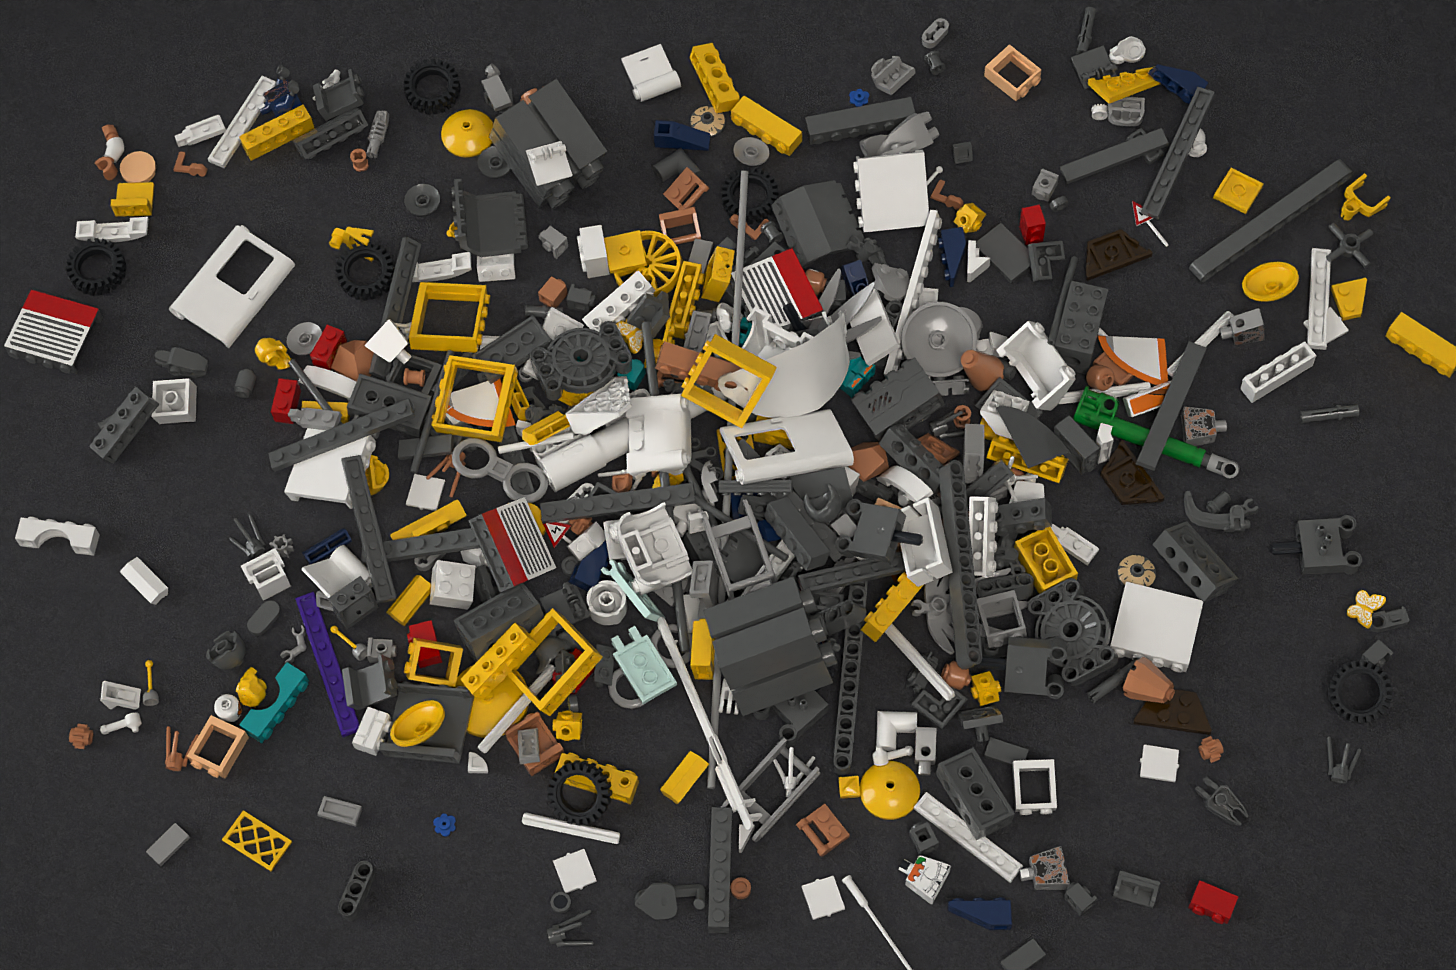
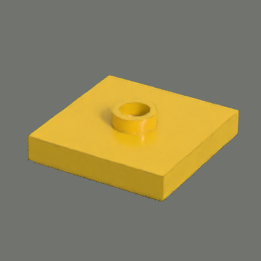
M1230 168L1213 198L1246 214L1263 188L1264 183Z
M640 230L604 238L610 273L647 266Z

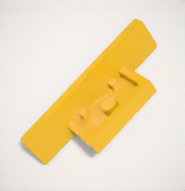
M455 500L392 533L390 537L392 540L430 535L436 532L441 533L448 526L465 518L466 513L459 500Z

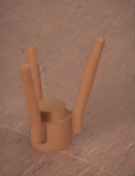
M461 452L460 461L465 466L464 459L466 455ZM452 454L446 455L444 460L430 472L426 479L429 480L444 465L443 472L449 467L455 468L452 464ZM459 472L456 473L450 497H453L461 475Z
M167 726L165 768L172 771H181L182 767L187 766V755L199 735L195 736L183 759L182 754L176 752L179 732L175 731L171 752L170 726Z

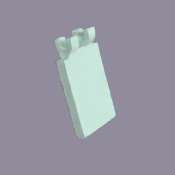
M611 559L609 563L612 565V569L610 571L605 567L601 569L604 574L612 576L646 619L658 622L659 617L665 618L647 594L640 595L635 593L631 584L634 578L628 574L622 562L617 563Z
M633 626L628 629L629 636L633 642L624 646L618 635L611 639L612 645L617 651L613 653V657L642 704H645L675 687L677 682L648 635L641 637L637 628Z

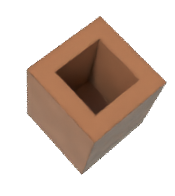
M551 276L538 292L540 302L548 307H558L568 295L566 284L561 279H555Z

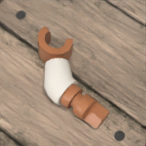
M105 125L102 127V130L107 139V149L104 157L99 158L95 164L99 170H103L105 179L110 181L117 175L118 170L114 163L123 154L124 143L118 136L114 125Z

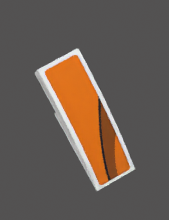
M1171 381L1124 397L1123 401L1127 415L1134 417L1161 407Z

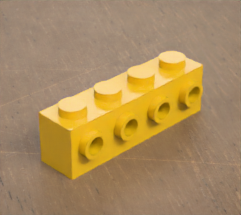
M743 96L731 110V120L734 124L747 129L751 135L758 136L764 143L774 146L782 154L785 153L790 156L802 142V131L746 96Z
M683 261L669 310L672 325H675V334L672 337L685 339L684 334L688 332L693 310L696 311V306H694L695 300L698 301L700 297L699 286L700 284L703 285L705 274L702 273L701 264Z
M1401 312L1389 327L1385 337L1392 343L1403 347L1409 354L1420 358L1423 363L1437 369L1440 374L1450 378L1456 370V346Z
M997 434L991 441L986 457L994 461L1002 459L1008 465L1011 456H1014L1012 467L1060 483L1069 460L1064 455L1028 468L1014 441Z
M905 572L897 579L899 582L897 587L892 585L887 591V599L881 598L876 604L875 608H877V611L875 613L871 611L864 619L866 624L862 627L861 631L875 642H877L922 588V586L917 587L908 579Z
M514 623L460 680L472 695L484 700L518 666L519 662L532 651L537 642L525 628Z
M562 753L555 772L569 762L573 763L576 760L583 762L584 759L579 758L574 753ZM589 758L585 760L588 761V764H596L595 767L597 769L601 767L603 775L607 774V782H611L612 785L610 787V790H612L610 798L628 804L632 803L639 784L638 776L634 772L629 770L623 772L609 764L603 766ZM574 775L567 778L564 783L597 794L595 785L585 776Z

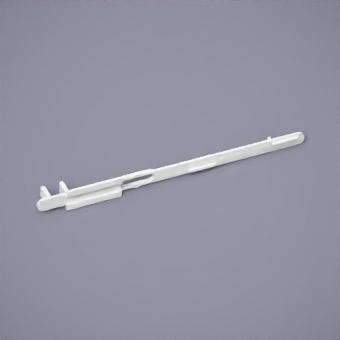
M659 617V631L665 645L668 647L710 745L712 754L716 759L718 766L715 768V771L733 812L738 811L745 829L751 830L753 822L758 821L762 817L761 813L749 814L746 808L751 807L756 800L755 798L743 800L718 736L712 729L677 648L678 640H674L665 618ZM713 739H714V742H715V744H716V746H717V749H718V751H719V753H720V756H721V758H722V761H721V759H720V757H719V754H718V752H717V750H716V747H715V745H714V743H713Z

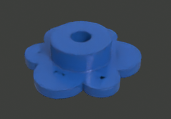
M862 89L850 92L851 104L860 107L868 103V92L862 91Z
M442 814L441 817L435 818L433 821L435 832L441 833L444 837L449 836L450 831L456 829L454 825L456 822L455 817Z

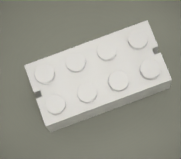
M929 497L913 504V507L922 516L911 506L900 509L906 515L902 531L923 536V543L920 546L900 543L907 578L917 587L934 581L933 577L938 579L953 573L939 507Z

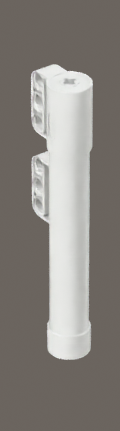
M714 387L711 388L714 396L723 401L729 399L721 391L715 390ZM638 389L630 393V398L650 396L649 392L645 389ZM688 400L689 407L687 409L690 412L691 419L708 411ZM626 412L602 425L604 429L592 435L574 434L573 440L532 447L536 462L547 476L548 483L554 492L605 467L606 463L629 452V419L626 417ZM570 426L555 435L569 433L573 431Z

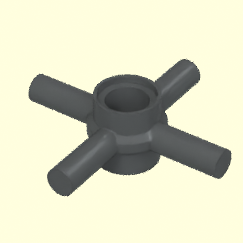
M1335 223L1329 226V229L1340 240L1338 249L1326 256L1327 261L1331 262L1341 255L1344 257L1354 256L1364 268H1367L1371 263L1359 251L1361 242L1373 235L1372 230L1368 229L1358 236L1352 233L1345 235Z

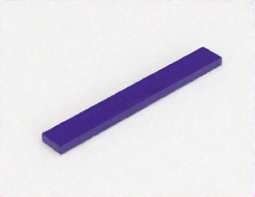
M311 592L297 597L295 600L342 737L356 733L360 725L355 710L347 706L343 675L320 608L317 607L315 594Z

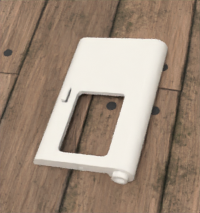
M237 225L169 307V310L181 320L188 319L230 348L294 268L295 263L272 246L251 234L245 226ZM249 241L272 256L274 260L246 294H241L216 276L243 242Z
M830 409L814 411L796 417H778L745 423L743 428L736 425L720 427L719 430L738 469L735 470L736 480L740 481L742 485L852 466L854 463L852 449ZM782 429L785 430L795 452L747 460L744 458L735 437Z

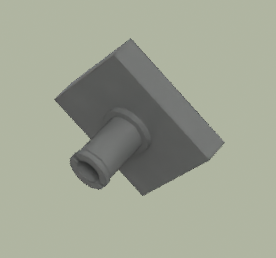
M996 705L957 712V719L963 729L975 727L978 742H983V738L985 741L990 739L987 725L1003 722L1002 713Z

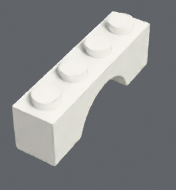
M35 517L20 519L15 539L20 546L39 548L42 543L50 538L64 537L70 540L71 547L75 553L94 556L100 534L90 524L76 525L69 521L59 523L52 519L44 521Z

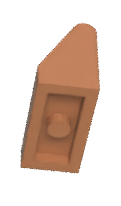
M695 207L659 214L661 231L666 236L667 228L690 223L694 224L696 233L671 238L676 245L695 241V238L701 239Z

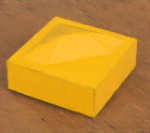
M859 776L838 777L840 799L860 797Z

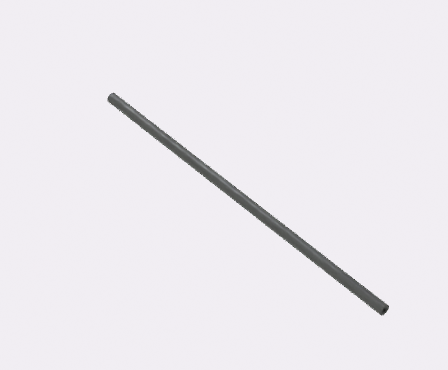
M643 322L641 325L650 396H659L651 323ZM659 471L660 486H670L669 473ZM665 507L669 518L671 517L674 522L673 507ZM682 581L672 584L680 652L686 653L690 651Z

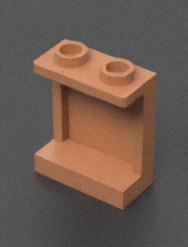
M539 712L528 714L524 717L523 721L510 725L507 731L504 732L507 741L519 757L518 731L538 728L540 762L523 764L531 776L560 759L561 754L564 753L563 747L556 741Z

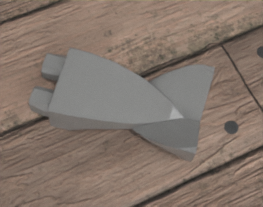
M929 112L914 113L900 123L889 135H876L861 140L860 147L865 157H874L891 150V146L899 142L904 145L916 141L918 147L905 152L911 153L934 143L933 140L939 136V132L934 126L927 130L925 124L932 120Z

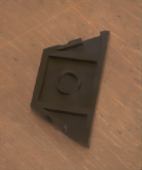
M1122 229L1088 241L1086 280L1089 281L1152 257V251L1144 249L1139 245L1140 242L1129 237Z
M1122 440L1116 451L1111 455L1108 463L1102 469L1100 476L1121 505L1164 501L1165 497L1144 468L1136 464V457Z
M1174 689L1175 694L1170 701L1167 700L1165 703L1146 701L1133 722L1136 725L1211 735L1212 731L1197 692Z

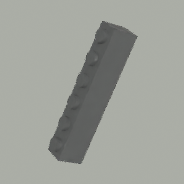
M907 97L805 117V128L810 145L822 144L827 141H838L848 137L854 138L859 135L874 134L884 130L891 131L907 117L914 114L915 109L912 98Z
M712 807L708 911L709 933L730 932L732 808Z

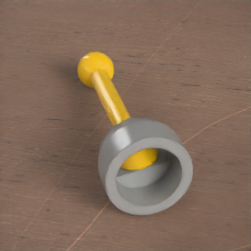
M337 626L331 627L332 633H336L353 647L352 653L355 658L361 661L367 657L366 645L362 643L355 645L338 630Z
M147 660L145 665L148 671V690L143 694V704L154 706L159 703V696L155 690H152L151 667L153 662Z

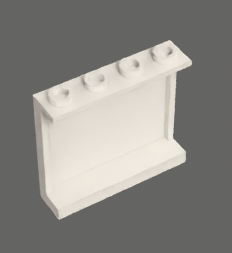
M915 150L912 153L865 158L856 156L857 162H853L854 173H858V180H855L856 191H859L860 198H857V209H861V216L858 217L859 228L862 227L864 232L926 226L929 206L924 151Z
M307 428L304 439L326 430ZM369 435L294 464L284 492L292 501H299L300 497L345 503L352 509L341 459L361 455L364 471H366L370 464L371 454L375 450L376 441Z
M1126 582L1110 647L1120 658L1128 657L1132 658V660H1138L1145 657L1151 660L1156 667L1164 666L1171 668L1175 672H1186L1189 666L1203 601Z

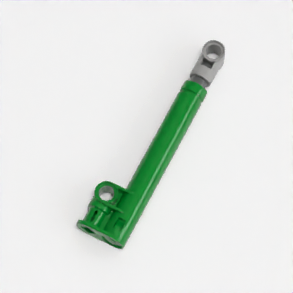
M1089 386L1085 387L1073 420L1076 423L1098 431L1101 423L1113 426L1112 436L1141 447L1144 446L1150 432L1148 428L1116 417L1120 403L1115 396L1103 392L1097 393L1089 390ZM1108 399H1112L1115 402V407L1112 410L1107 409L1105 406ZM1172 437L1168 438L1162 452L1163 455L1187 464H1193V466L1198 468L1201 465L1207 467L1206 470L1226 478H1234L1240 470L1238 463L1213 453L1212 455L1206 454L1205 449L1197 448V446ZM1227 464L1235 466L1236 471L1234 474L1226 473L1225 467Z

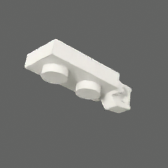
M216 115L186 126V129L182 131L183 133L175 135V140L178 147L187 144L192 145L225 133L226 129L220 115Z
M1052 524L1051 529L1063 549L1088 566L1099 551V548L1070 528L1061 527L1060 529Z

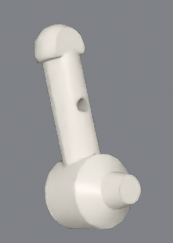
M130 713L123 720L102 725L100 731L102 734H108L109 732L128 727L136 733L142 724L140 714Z
M876 746V751L872 754L874 765L882 766L886 765L889 762L888 760L907 755L910 756L913 754V748L906 746L902 749L886 752L882 749V746Z

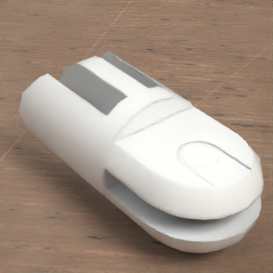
M725 678L722 682L719 712L722 713L724 699L728 700L726 713L730 714L732 701L735 700L732 691H735V689L730 690ZM735 702L734 714L738 715L739 707Z

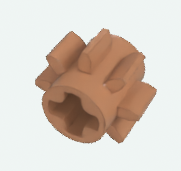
M592 517L569 520L568 522L571 524L570 529L577 535L582 534L593 524L591 522Z
M78 724L77 727L70 730L69 742L73 743L75 748L85 749V745H91L93 731L89 730L90 727L86 724Z
M1211 736L1202 739V745L1198 747L1201 757L1204 760L1209 759L1211 763L1220 760V754L1224 750L1219 739L1213 740Z

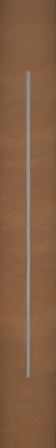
M741 171L732 326V343L739 346L748 171ZM728 399V403L736 407V403ZM727 421V426L734 425L733 423ZM726 446L724 480H732L733 458ZM731 493L727 496L723 495L722 512L729 517ZM729 535L721 537L720 553L729 540ZM720 576L718 580L717 605L725 602L726 589ZM714 653L711 726L714 733L718 736L721 670L716 653ZM709 745L707 788L715 789L716 759Z

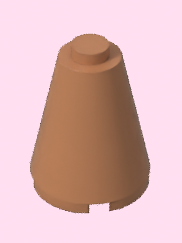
M967 350L962 354L961 364L970 384L979 391L989 390L999 377L1003 379L1004 365L996 356L974 350Z

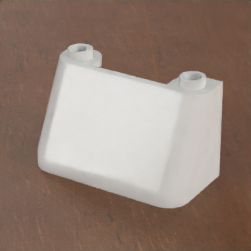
M1027 321L996 351L1002 358L1007 356L1010 360L1009 364L1015 366L1033 391L1031 396L1035 399L1032 403L1036 409L1051 411L1058 405L1075 381L1076 374L1071 367L1067 366L1055 347L1047 343L1048 337L1044 333V327L1038 322Z

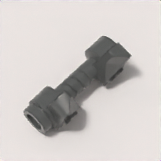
M556 404L549 406L548 410L530 405L525 411V417L533 425L539 422L542 417H548L557 411L565 415V410Z

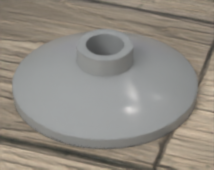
M746 137L735 143L733 153L741 163L757 166L767 161L769 148L763 141L757 138Z
M311 322L296 325L287 336L289 350L297 355L310 354L319 340L322 330L318 325Z

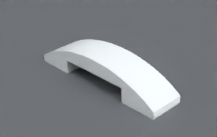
M137 217L130 218V222L97 224L95 220L77 221L75 238L83 241L91 239L92 242H94V238H99L100 242L102 238L106 239L107 242H123L138 239L147 235L149 218Z
M471 253L453 254L451 259L420 264L417 262L412 282L438 281L462 275L472 270Z
M306 366L304 373L315 387L347 398L349 402L356 381L324 368Z
M892 466L877 477V480L887 487L893 485L905 492L908 499L915 503L933 494V491L921 479L900 466Z

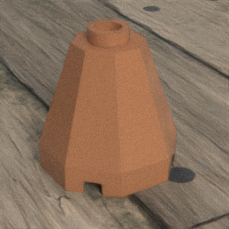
M1145 657L1136 660L1134 663L1136 669H1130L1123 686L1124 696L1130 699L1165 703L1167 700L1170 701L1175 694L1173 683L1151 660Z

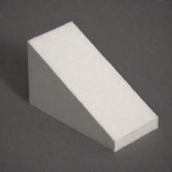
M739 824V853H742L755 829V825H753L751 830H746L743 824Z

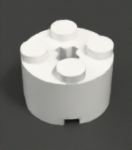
M604 580L598 582L599 584L594 587L592 586L587 594V605L591 618L601 625L619 624L627 612L626 594L614 581Z

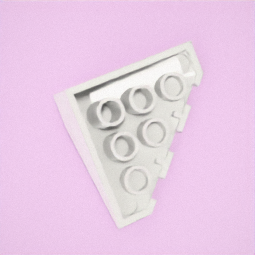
M627 376L613 377L604 387L594 391L566 413L574 434H590L593 430L618 418L632 407Z

